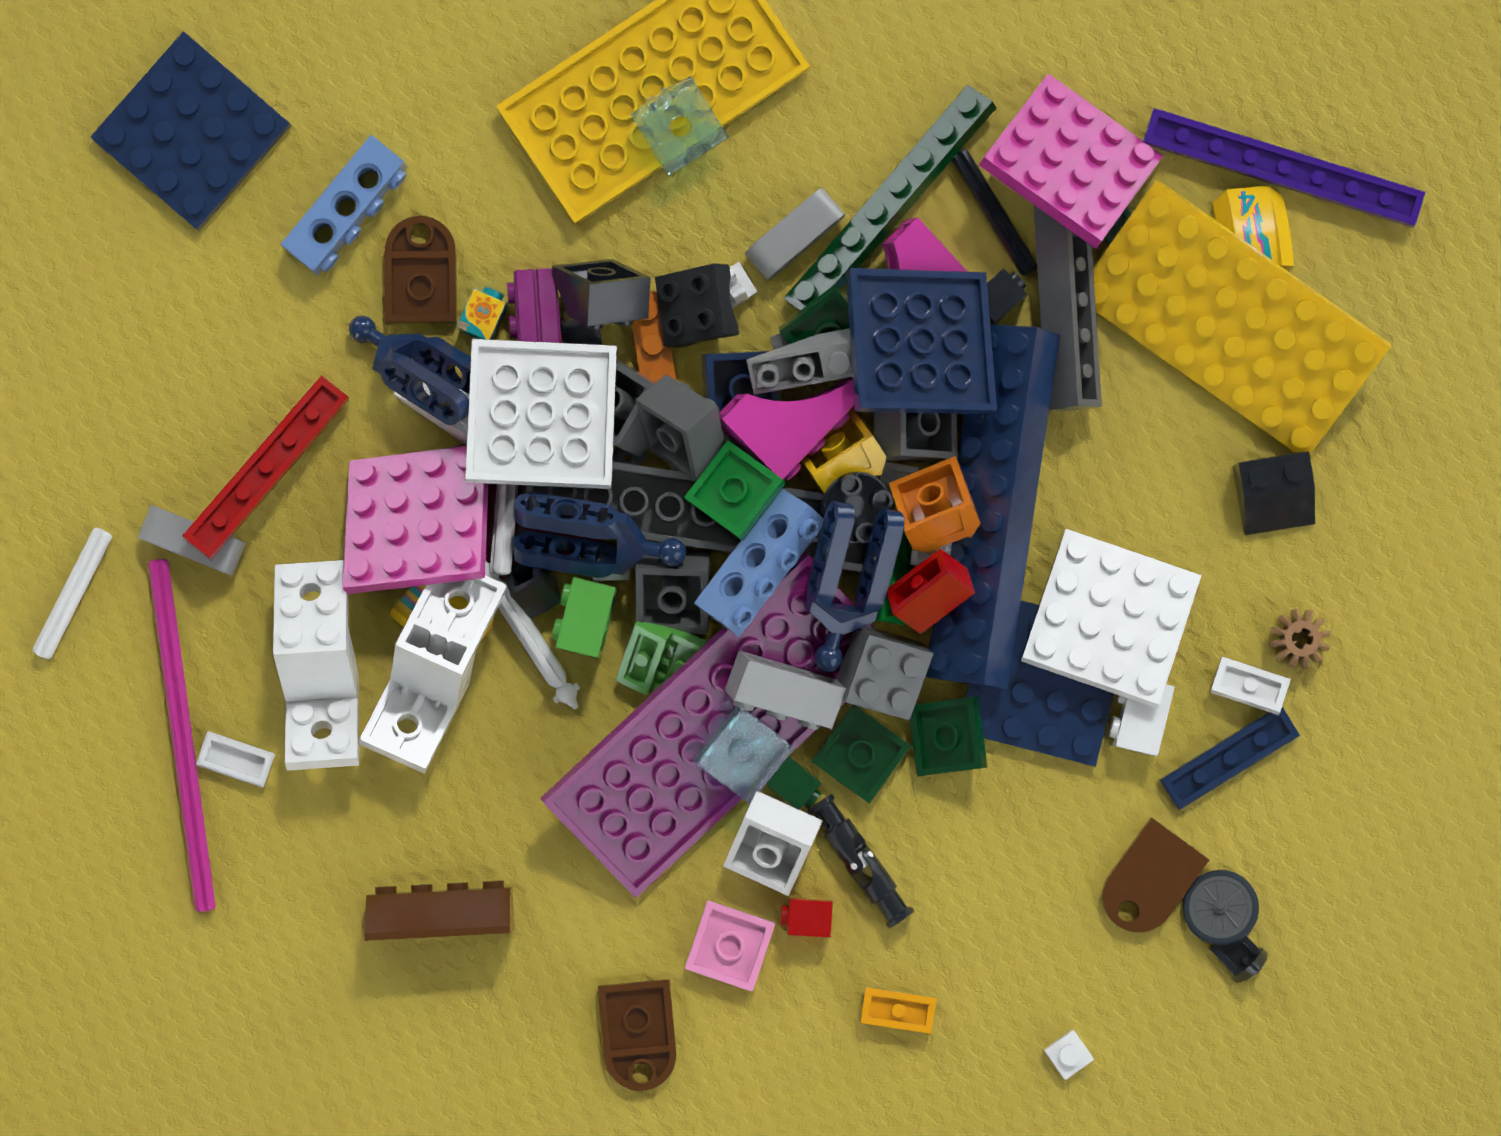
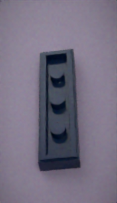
M1282 707L1279 715L1267 712L1160 778L1159 781L1177 810H1180L1299 737L1300 734Z

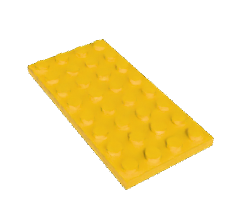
M655 0L498 104L496 108L576 225L808 71L810 65L766 0Z
M1158 179L1153 183L1093 268L1095 304L1098 314L1295 453L1309 451V454L1312 453L1392 345Z

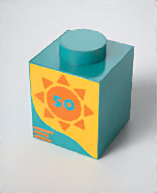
M484 287L483 291L474 288L457 324V329L476 339L494 340L509 308L507 302L502 301L504 295L488 287Z

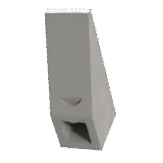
M850 328L817 334L747 359L754 395L853 377Z

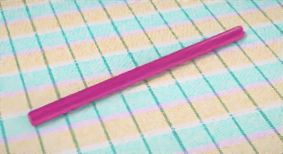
M155 559L149 561L148 566L194 904L197 912H204L215 909L216 904L170 567L167 559Z

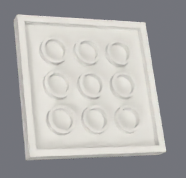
M472 339L465 482L611 489L617 346Z
M1066 529L1021 661L1158 708L1201 575Z

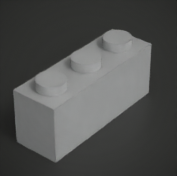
M739 650L724 691L734 700L733 704L739 708L753 711L755 707L765 709L766 714L773 718L785 721L787 716L799 719L798 723L802 726L818 730L819 726L832 729L846 688L837 679Z

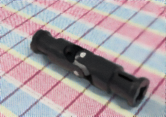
M830 794L806 812L822 820L820 826L825 832L824 838L838 858L843 861L846 869L869 902L877 905L887 920L886 926L890 929L911 915L914 909L912 906L907 907L895 890L897 885L874 852L867 846L864 838L850 818L845 819L833 802L835 797L833 794ZM867 865L871 868L872 877L862 872L863 868Z

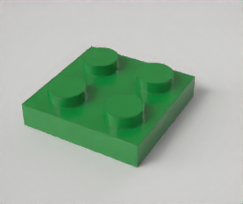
M727 440L684 498L743 541L786 482Z

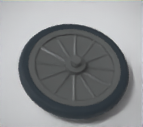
M1214 870L1199 876L1184 896L1183 915L1187 926L1195 936L1209 944L1229 945L1242 940L1251 932L1258 919L1259 901L1254 888L1244 877L1231 871Z

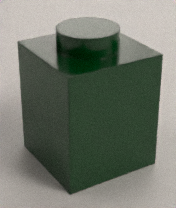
M789 756L786 757L766 781L770 788L798 810L802 806L809 810L822 794L817 789L821 782Z

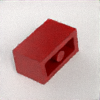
M941 548L891 585L887 591L893 615L920 634L975 594L968 569Z

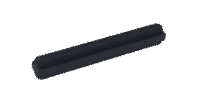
M966 149L959 151L952 159L954 166L1019 273L1023 276L1031 273L1037 268L1036 261L969 151Z

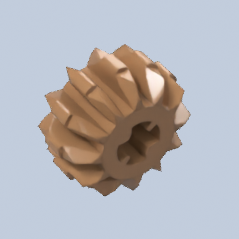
M1293 609L1290 611L1291 621L1284 615L1278 617L1279 623L1284 627L1283 629L1271 627L1270 632L1280 636L1279 640L1269 642V646L1271 648L1281 646L1282 650L1275 656L1278 661L1289 655L1287 661L1288 668H1294L1299 658L1302 669H1308L1310 666L1309 657L1315 663L1322 661L1321 655L1316 651L1317 649L1329 651L1330 646L1320 642L1321 638L1331 636L1329 630L1319 632L1318 628L1325 622L1322 617L1311 623L1313 611L1306 610L1301 620L1298 609ZM1304 631L1306 634L1303 637L1308 638L1307 644L1300 645L1297 648L1294 645L1297 641H1292V635Z

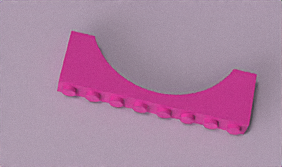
M918 217L906 219L882 244L888 269L968 272ZM853 377L844 378L821 393L795 401H773L750 394H737L720 411L721 428L742 451L787 481L800 470L801 465L799 462L807 454L813 455L824 445L825 440L823 437L831 429L836 430L840 428L850 417L847 412L855 405Z

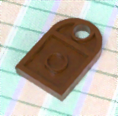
M427 216L406 218L399 222L387 237L385 243L386 324L457 323L456 244L447 227L434 218ZM418 225H425L430 229V238L423 244H417L411 240V231Z
M1150 817L1104 882L1102 903L1106 914L1117 926L1131 932L1154 930L1167 920L1210 860ZM1126 900L1133 901L1138 909L1136 917L1131 921H1123L1118 915L1119 905Z
M670 979L598 986L604 1056L610 1075L617 1083L630 1090L646 1091L658 1087L672 1073L677 1055ZM639 1062L648 1063L653 1070L651 1079L647 1082L635 1080L632 1075V1068L635 1064Z

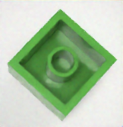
M573 577L572 585L565 583L560 601L562 606H566L563 619L556 618L551 639L557 641L556 648L601 660L618 594L616 587Z

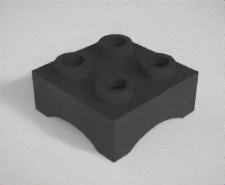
M713 263L655 277L665 347L681 348L704 341L739 335L738 322L734 316L730 300L731 274L729 264Z

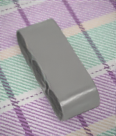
M820 188L755 242L745 252V255L765 279L769 281L831 230L846 214L823 188Z
M150 505L137 538L233 576L246 545L245 542L231 537L210 561L182 538V535L192 525L193 521Z

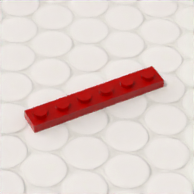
M321 375L186 530L182 538L211 561L349 402V397Z

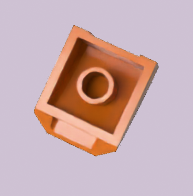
M956 456L889 483L897 510L902 512L904 516V532L915 551L931 554L933 550L965 537L972 538L981 524Z

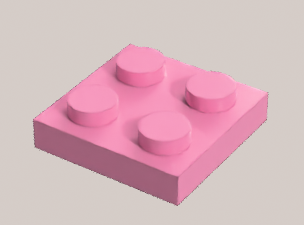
M707 900L685 969L753 992L775 922Z

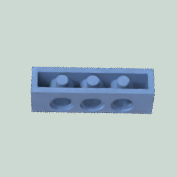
M370 135L283 240L281 246L317 276L322 270L325 273L328 272L339 259L336 253L344 243L350 245L358 237L362 230L359 225L367 216L370 218L374 217L384 204L382 197L390 188L393 191L396 190L407 176L404 172L407 165L379 140ZM368 172H374L379 176L377 185L370 189L361 187L360 182L363 175ZM347 199L354 200L356 202V209L351 215L342 216L338 213V207L342 201ZM322 227H331L333 229L332 239L324 244L316 242L317 231Z
M782 488L743 541H740L694 604L712 619L740 637L768 598L773 595L783 578L796 564L811 541L818 535L824 519L808 504Z

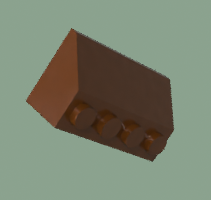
M504 880L483 881V888L468 889V882L447 883V890L433 891L432 884L411 885V892L397 893V886L375 887V894L366 895L364 941L511 933L515 930L513 887H504Z

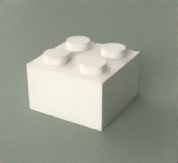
M756 791L723 867L789 896L822 820Z

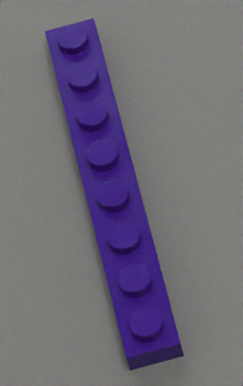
M1156 108L1152 110L1143 143L1160 150L1412 228L1416 225L1426 193Z

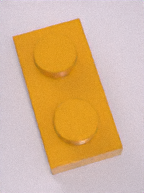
M865 986L860 1023L932 1034L937 998Z

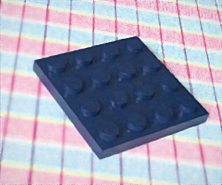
M183 31L90 138L199 231L292 125Z
M849 268L846 271L855 412L993 414L997 411L986 272Z
M1021 601L1008 689L968 684L965 698L975 696L979 698L984 739L1096 767L1114 693L1022 662L1021 659L1040 605Z

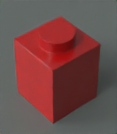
M789 898V906L782 905L781 927H788V935L831 938L833 901Z

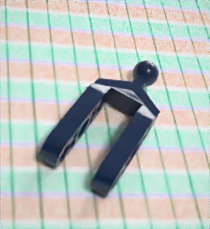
M362 315L356 316L351 320L348 327L350 337L358 343L370 342L378 347L373 370L381 374L386 386L444 424L454 425L468 417L469 399L463 392L470 394V356L439 337L427 338L422 334L385 336L376 330V325L370 317ZM455 366L460 369L462 379L456 373ZM423 383L429 388L430 395L424 390Z
M535 492L523 493L515 500L514 519L523 527L594 539H617V547L603 542L535 531H524L516 535L513 540V558L521 565L604 578L611 574L624 575L643 555L659 557L663 564L670 567L681 564L686 557L685 545L680 540L671 538L666 539L662 543L645 541L644 535L630 515L617 512L611 505ZM561 515H570V516H573L574 518H572V519H562V518H560L559 516H561ZM559 551H569V552H571L572 554H570V555H560V554H558L557 552H559Z
M838 501L830 502L827 507L808 578L807 601L805 604V608L828 629L825 644L819 647L815 653V663L822 671L834 672L841 666L843 656L839 645L842 634H847L875 622L878 611L883 607L904 530V516L900 511L881 509L878 512L858 582L855 604L851 606L832 603L837 590L852 533L855 510L852 504Z

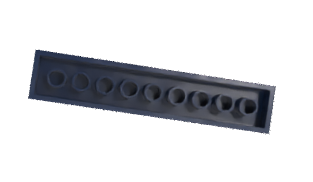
M990 324L997 411L993 414H964L957 459L981 524L972 538L965 537L953 542L950 556L968 569L975 594L932 625L929 650L934 654L925 677L1008 689L1060 335L1038 327Z

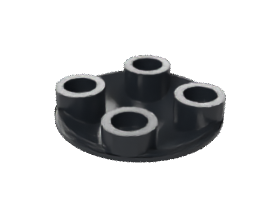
M850 472L834 480L825 491L821 504L822 518L824 519L827 507L832 501L852 504L855 510V520L849 543H869L878 512L881 509L891 510L893 497L877 477L865 472Z

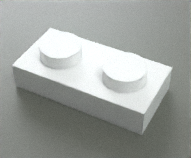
M1222 657L1210 693L1279 715L1291 679Z

